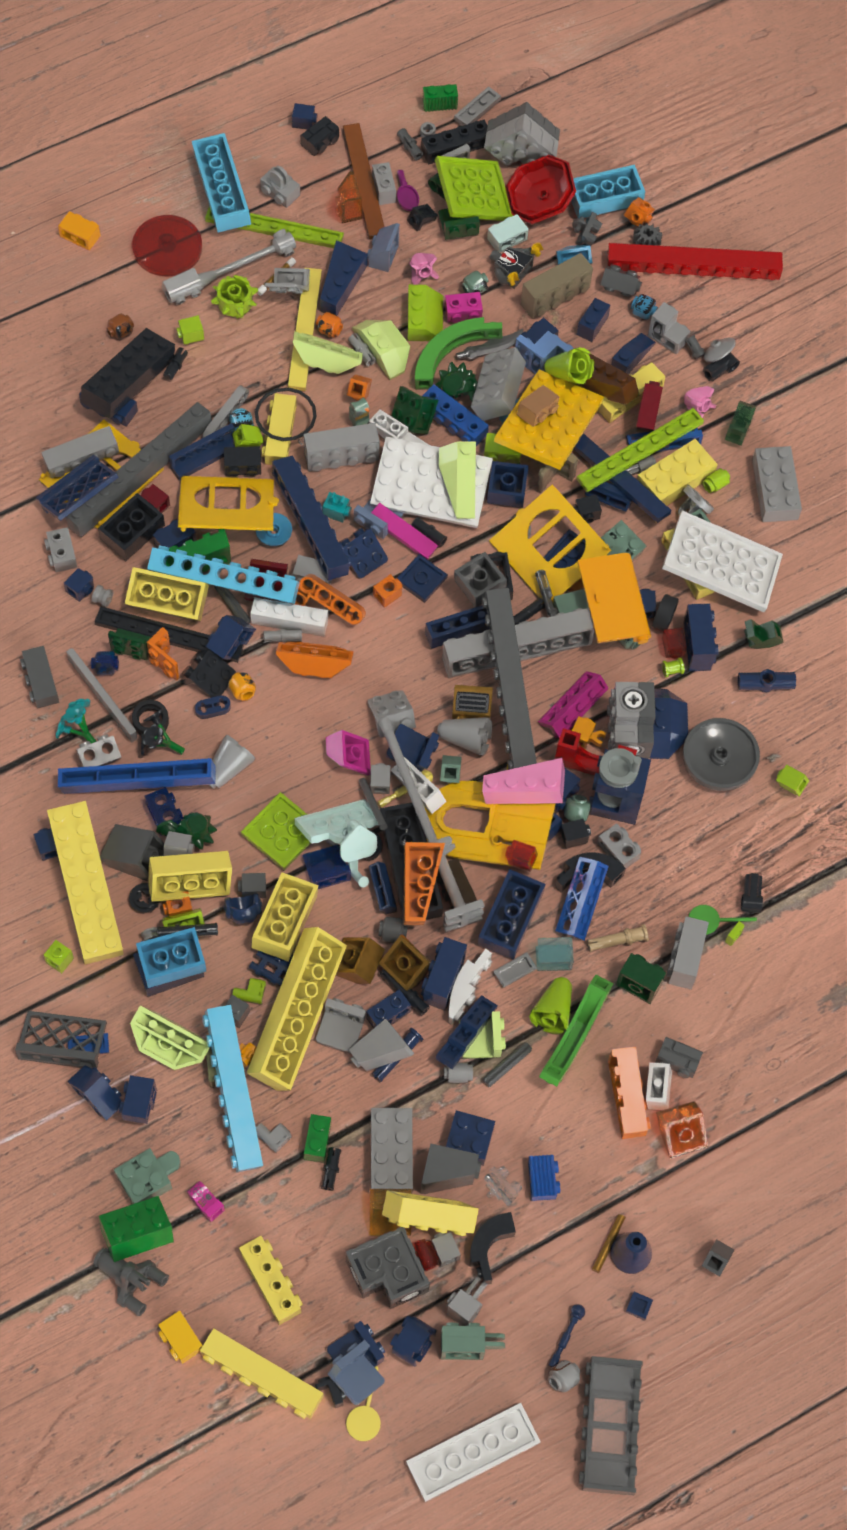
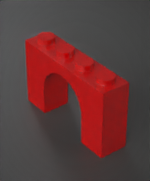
M563 728L558 741L555 759L562 758L564 767L595 776V773H599V767H597L599 755L588 752L580 745L581 733ZM618 745V748L626 749L636 756V749Z

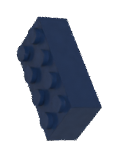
M509 869L481 930L478 945L514 960L544 894L546 884Z

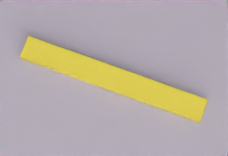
M304 268L310 269L309 291H303V294L300 296L296 332L313 336L322 269ZM293 346L288 387L306 391L309 366L303 362L297 349Z

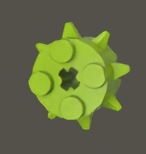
M233 275L234 278L226 276V280L223 278L218 283V286H213L217 291V296L211 300V303L218 304L222 314L242 318L252 306L257 305L253 301L252 296L258 292V288L251 287L246 277Z

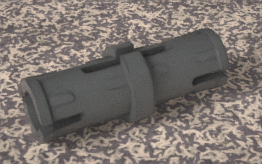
M405 128L400 129L397 132V136L403 142L405 150L410 152L414 160L421 159L423 152L416 145V140L411 138Z

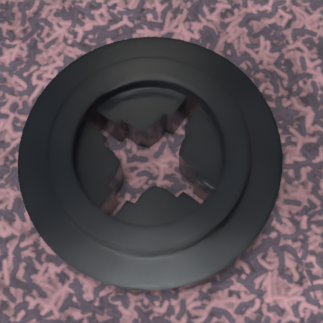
M148 883L136 885L129 895L130 905L135 911L142 912L143 914L145 912H152L159 906L160 901L151 902V897L148 898V904L140 901L142 900V892L146 897L150 896Z

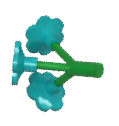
M78 699L68 704L66 714L62 716L59 722L56 739H59L60 735L64 732L83 736L91 744L97 742L88 731L84 716L86 714L85 708L90 706V699ZM65 721H67L68 723L75 722L80 726L83 732L72 729V727L67 726L65 724Z

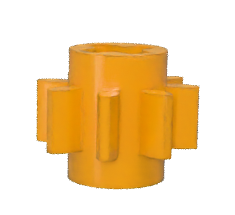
M250 1042L247 1045L243 1043L239 1045L244 1067L250 1065L257 1048Z

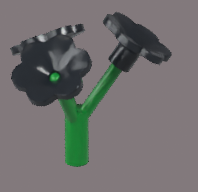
M163 709L143 720L144 722L153 721L154 725L142 733L141 756H144L147 748L168 747L181 755L185 751L184 747L171 741L161 725L162 721L159 716L164 711Z

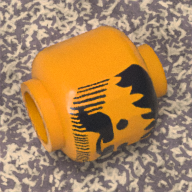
M235 673L229 680V689L237 700L246 701L254 696L256 685L248 673Z

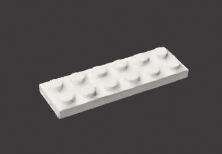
M519 1403L407 1460L406 1464L424 1501L427 1502L540 1444L541 1441L522 1404Z

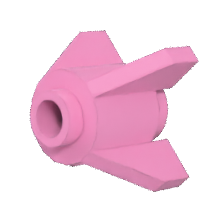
M417 253L412 256L409 264L412 267V283L414 285L419 284L422 280L420 277L427 278L431 276L435 279L439 278L438 274L432 269V265L437 260L435 255Z
M704 386L686 392L684 403L688 410L694 408L703 418L704 414L701 412H706L709 408L715 409L717 405L711 403L709 399L714 389Z

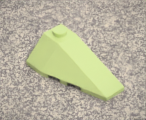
M457 441L440 447L439 469L442 473L457 519H475L476 442Z

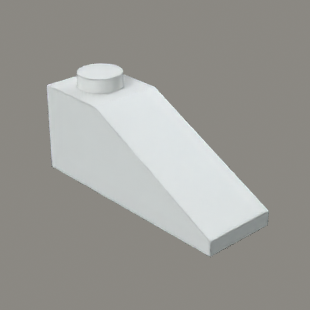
M404 757L424 807L433 814L446 802L444 796L430 780ZM396 764V765L391 769V772H392V773L402 782V784L405 786L404 781H403V779H402V777H401V774H400L399 769H398L397 764Z

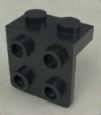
M212 650L198 651L192 659L193 663L191 666L189 665L184 669L182 673L184 676L180 681L184 685L194 683L210 698L221 696L236 671Z

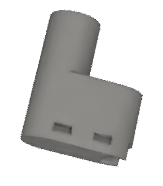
M262 1123L256 1127L257 1136L275 1153L292 1137L290 1131L281 1123L272 1132Z

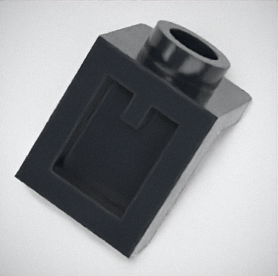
M428 204L413 207L407 221L416 231H420L423 223L435 221L438 214Z

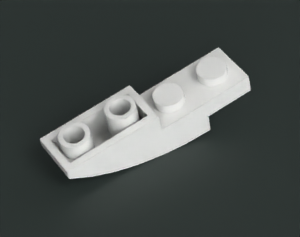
M379 410L369 420V424L376 423L377 432L384 439L387 436L429 445L410 433L407 426L382 410Z
M487 949L483 951L475 963L467 960L456 978L450 997L448 1023L451 1025L455 1020L459 1021L464 1014L463 1009L466 1005L470 1006L476 998V988L473 986H476L479 982L481 972L483 970L487 971L493 962L491 961L492 953Z

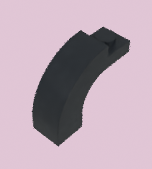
M596 852L582 853L565 862L564 871L556 878V888L562 893L571 884L579 857L596 860L609 866L604 883L610 888L624 876L626 868L608 855ZM584 863L583 874L588 871L590 864Z
M511 1212L503 1213L487 1220L478 1229L472 1241L470 1266L479 1265L476 1268L477 1276L488 1285L492 1284V1275L487 1257L489 1248L495 1242L515 1237L516 1234Z

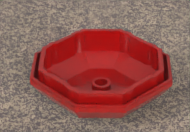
M549 154L517 167L505 186L511 214L513 216L518 214L522 221L531 225L563 213L576 193L569 162Z

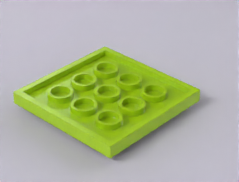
M446 156L436 157L435 163L450 217L471 218L478 216L479 219L504 221L508 217H513L498 161Z

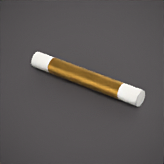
M291 257L281 268H291L296 263V260ZM274 274L265 283H274ZM263 284L258 288L257 294L261 296L269 288L264 287Z

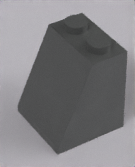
M115 824L102 850L100 859L110 868L148 881L149 858L164 856V842L154 831Z
M430 1144L421 1183V1194L473 1185L474 1178H479L482 1164L481 1161H478L479 1154Z

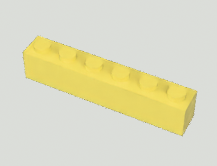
M214 1328L200 1350L204 1361L211 1365L215 1362L221 1366V1371L230 1376L232 1373L240 1377L239 1381L248 1387L251 1384L258 1388V1393L267 1398L269 1395L276 1399L275 1402L283 1408L291 1407L295 1410L294 1414L302 1419L306 1417L311 1419L324 1397L323 1392Z

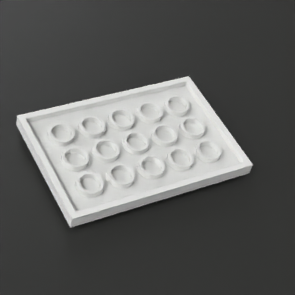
M386 436L370 506L376 507L381 503L392 511L478 528L493 458L476 455L475 519H457L439 469L440 447Z
M682 511L679 515L662 569L761 612H765L783 554Z

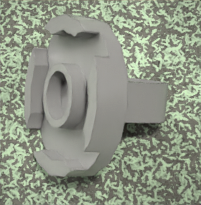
M690 485L683 489L689 497L678 510L679 515L682 511L686 512L689 508V514L699 509H703L708 514L714 510V507Z

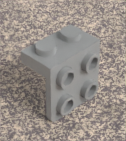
M274 268V283H264V287L276 293H286L287 291L303 294V291H309L310 269Z
M392 691L389 694L375 696L367 701L375 717L380 738L385 736L379 725V721L383 718H389L394 733L400 724L411 729L416 728L413 708L404 691Z
M327 998L325 1014L316 1036V1042L351 1053L349 1049L358 1041L366 1018V1010H363V1007L352 1004V1006L344 1004L342 1000L333 998V1000Z

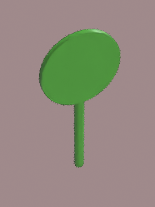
M709 905L696 906L689 913L691 918L709 922L706 935L713 933L718 928L719 922L757 921L756 917L720 918L718 912Z

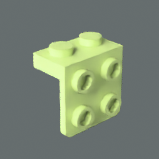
M500 1011L491 1013V1018L462 1058L501 1057L502 1049L506 1048L505 1037H501V1030H504V1018H500Z

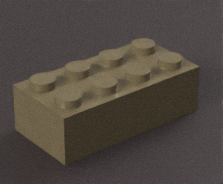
M579 253L523 283L522 307L534 319L537 316L544 315L546 311L552 308H557L561 303L572 300L576 295L585 293L590 288L593 267L583 254Z

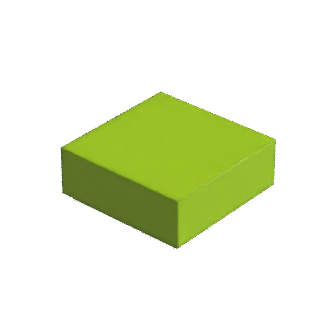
M739 921L731 930L725 941L728 945H733L744 930V924Z

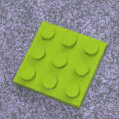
M281 792L241 831V835L284 871L311 844L295 825V818L308 814Z

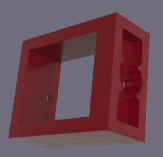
M649 381V384L645 383L636 428L654 431L663 390L659 382Z

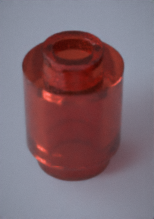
M425 1239L415 1242V1254L419 1258L424 1272L437 1267L438 1257L431 1241L426 1242Z

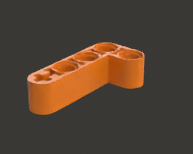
M308 574L300 580L297 595L303 597V603H299L296 600L295 605L305 606L312 598L351 624H358L365 618L366 611L363 606L316 575ZM306 579H309V580L312 581V583H313V587H312V588H309V587L306 586V584H305ZM321 590H326L329 597L324 598L321 595ZM341 600L344 603V608H339L336 601ZM355 611L358 612L357 618L354 617Z

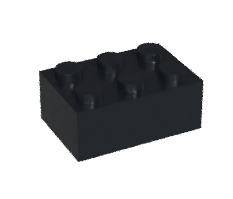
M136 493L98 528L100 540L127 561L153 537V534L158 529L165 526L164 515Z

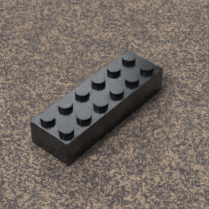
M145 328L81 386V403L111 419L169 365V360L174 357L175 344Z
M412 802L380 808L387 824V829L383 830L403 921L405 842L428 843ZM437 880L435 881L426 920L442 917L443 914Z

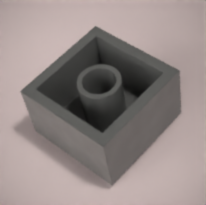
M486 552L454 570L456 584L474 607L482 605V597H485L486 590L506 588V578Z

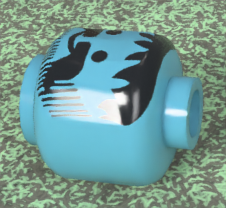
M243 408L234 410L229 416V422L233 424L235 430L241 424L254 426L251 413Z

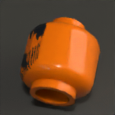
M330 312L319 315L316 320L318 332L329 338L338 337L343 329L341 318Z

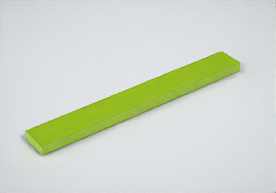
M209 206L205 222L214 223ZM249 213L251 225L238 228L271 236L277 231L285 229L286 232L292 234L295 241L333 249L336 240L342 242L344 232Z
M692 408L577 476L576 480L586 492H589L704 423V419Z

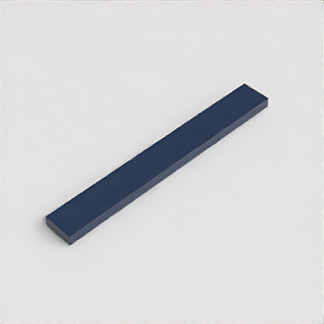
M584 433L574 447V450L592 466L610 457ZM626 470L609 479L611 483L657 523L671 514L672 510Z

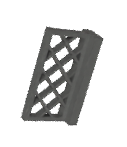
M28 1011L20 1041L15 1048L19 1060L74 1067L87 1065L91 1069L94 1067L97 1069L99 1064L98 1057L107 1022L106 1020ZM31 1018H39L42 1023L33 1028L30 1024ZM53 1021H60L62 1025L52 1030L48 1024ZM73 1023H79L82 1028L72 1033L68 1027ZM46 1026L50 1033L40 1038L36 1032ZM92 1026H101L100 1031L94 1035H91L88 1029ZM66 1029L70 1035L60 1041L56 1034ZM85 1031L89 1038L79 1043L76 1036ZM32 1034L38 1039L32 1044L25 1043L26 1038ZM51 1037H54L58 1042L51 1047L44 1044ZM73 1039L77 1046L72 1049H66L63 1044ZM93 1041L96 1046L95 1051H85L83 1047Z

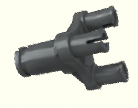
M102 1248L93 1261L94 1266H99L101 1271L115 1280L118 1292L117 1304L123 1308L127 1307L137 1316H141L145 1312L147 1305L133 1296L136 1288L143 1292L147 1289L144 1284L149 1287L150 1279L161 1287L169 1280V1275L158 1269L151 1260L139 1264L131 1261L126 1262L123 1259L113 1262L108 1248Z

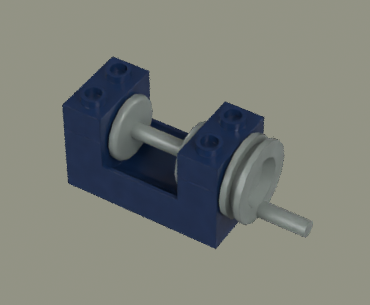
M622 748L605 749L604 755L599 756L597 764L599 773H595L592 790L595 791L594 797L590 796L589 799L591 805L590 815L635 825L644 795L651 759L635 756L632 752Z

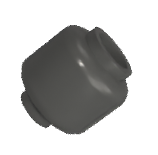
M385 917L384 921H380L378 936L381 937L383 942L395 943L400 935L403 934L406 937L408 926H404V921L401 918Z

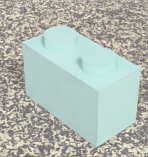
M518 214L508 217L503 222L488 228L487 240L500 253L505 251L507 247H513L528 239V228Z

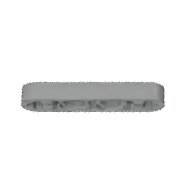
M240 385L205 429L203 438L229 423V416L245 402L249 395V389Z

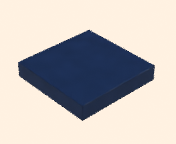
M418 554L397 579L400 580L403 588L425 603L448 578V574Z

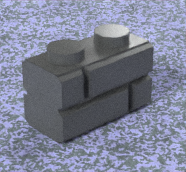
M665 1037L655 1063L670 1064L671 1069L677 1071L679 1076L693 1078L703 1052Z

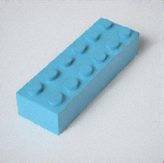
M225 133L192 141L194 156L217 232L251 225L249 209Z

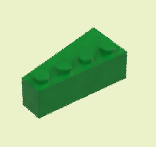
M218 529V533L213 535L206 533L202 535V539L197 541L192 539L185 541L179 548L176 545L169 547V551L175 553L176 549L186 551L187 555L194 557V554H200L205 556V560L212 561V558L223 560V564L227 565L231 562L230 545L225 529ZM167 558V566L173 565L174 558ZM187 561L184 564V569L186 571L190 570L192 562ZM205 565L202 568V572L210 570L209 565Z

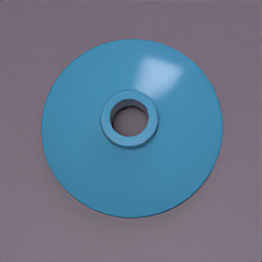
M273 513V531L277 533L272 534V531L255 530L256 536L262 543L268 546H279L287 542L291 537L292 524L286 516Z

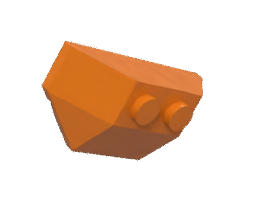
M279 642L276 650V655L293 673L302 676H318L319 678H332L351 665L354 651H347L337 646L306 642Z

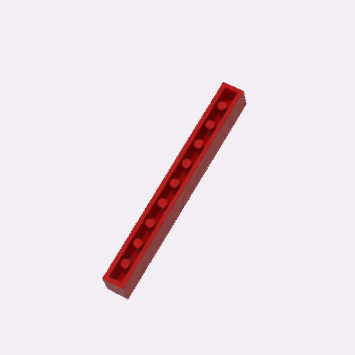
M609 243L607 266L612 264L621 267L623 271L633 270L650 274L664 273L668 275L682 274L780 280L783 271V252Z

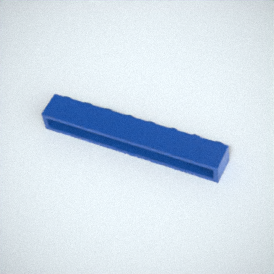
M211 758L58 769V788L63 794L216 784V765Z

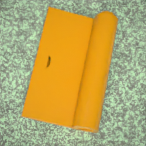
M619 553L578 560L597 642L604 643L633 638V641L638 644L647 643L648 639L651 638V633L631 555L629 553Z

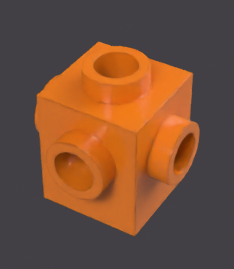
M638 197L630 204L624 216L635 226H639V224L644 225L646 222L649 224L653 219L652 213L655 209L651 207L650 203Z

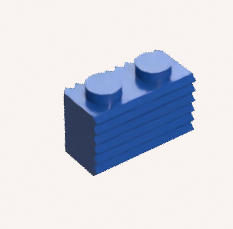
M554 1155L529 1156L528 1168L531 1201L556 1200L557 1194L560 1193V1181H556L555 1173H559L558 1161H554Z

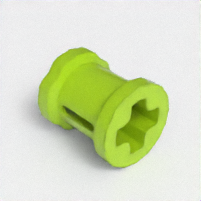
M677 658V660L670 662L662 661V671L665 677L676 673L684 674L685 669L682 658Z

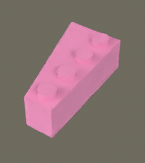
M554 759L484 775L482 793L485 803H563L565 778L563 759Z

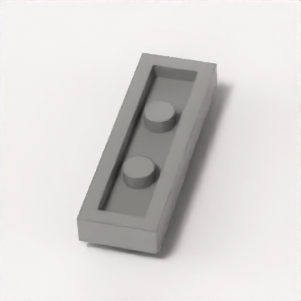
M488 86L454 115V120L461 126L477 121L501 100V95Z

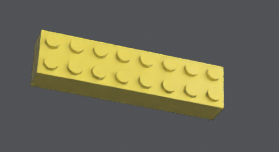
M86 801L47 810L84 964L124 955Z
M319 927L303 929L247 1070V1074L276 1091L291 1090L347 947V945Z

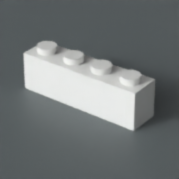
M254 597L251 610V624L285 630H302V633L325 637L328 624V610Z

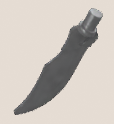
M523 329L503 336V339H489L482 345L466 347L463 352L456 353V359L473 360L480 356L509 349L516 344V338L523 333Z

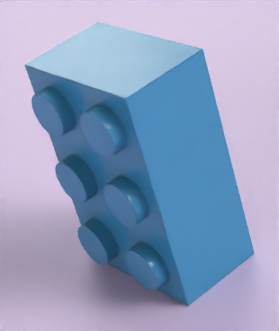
M195 927L136 943L148 988L207 972Z

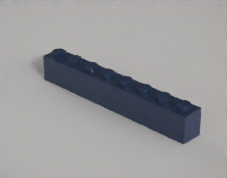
M293 455L272 461V474L327 580L348 575L349 567L351 566L350 558L345 556L343 545L341 542H338L335 530L331 529L327 515L323 514L321 503L315 499L314 490L309 487L306 475L302 474L299 462L295 461Z

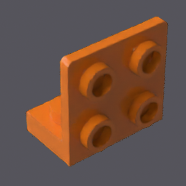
M162 627L147 641L149 661L155 667L159 666L168 678H173L177 681L179 679L178 664L168 655L170 651L169 634Z

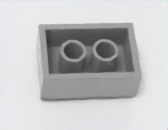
M686 916L684 922L679 923L666 975L670 977L668 984L692 990L697 977L709 922Z

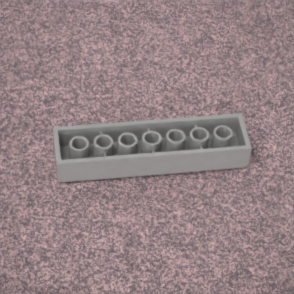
M578 608L573 612H562L552 617H540L535 621H523L515 625L520 661L591 645L595 630L589 608ZM490 629L480 634H468L463 638H451L443 642L442 660L448 678L496 667L495 662L491 661L493 647L488 642Z

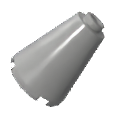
M486 717L443 720L438 725L437 733L440 734V738L484 756L489 748V745L486 744L488 738L491 739L492 721Z
M226 735L212 760L216 765V784L208 785L213 789L215 787H222L253 763L255 757L246 748L239 745L236 740Z

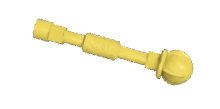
M423 770L421 773L432 782L433 774L428 770ZM403 786L394 791V794L389 797L386 796L377 801V803L382 808L389 804L391 800L403 796L408 791Z

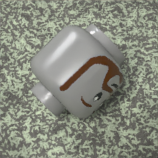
M563 1360L550 1369L548 1381L555 1391L567 1392L579 1384L580 1369L575 1363Z

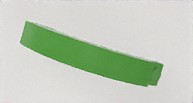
M484 317L473 318L453 324L438 333L426 345L418 359L415 370L416 390L429 389L433 385L435 372L440 362L458 346L476 340L503 339L502 322L484 323Z
M598 975L594 976L568 1029L539 1076L541 1079L556 1087L561 1083L594 1025L614 983Z

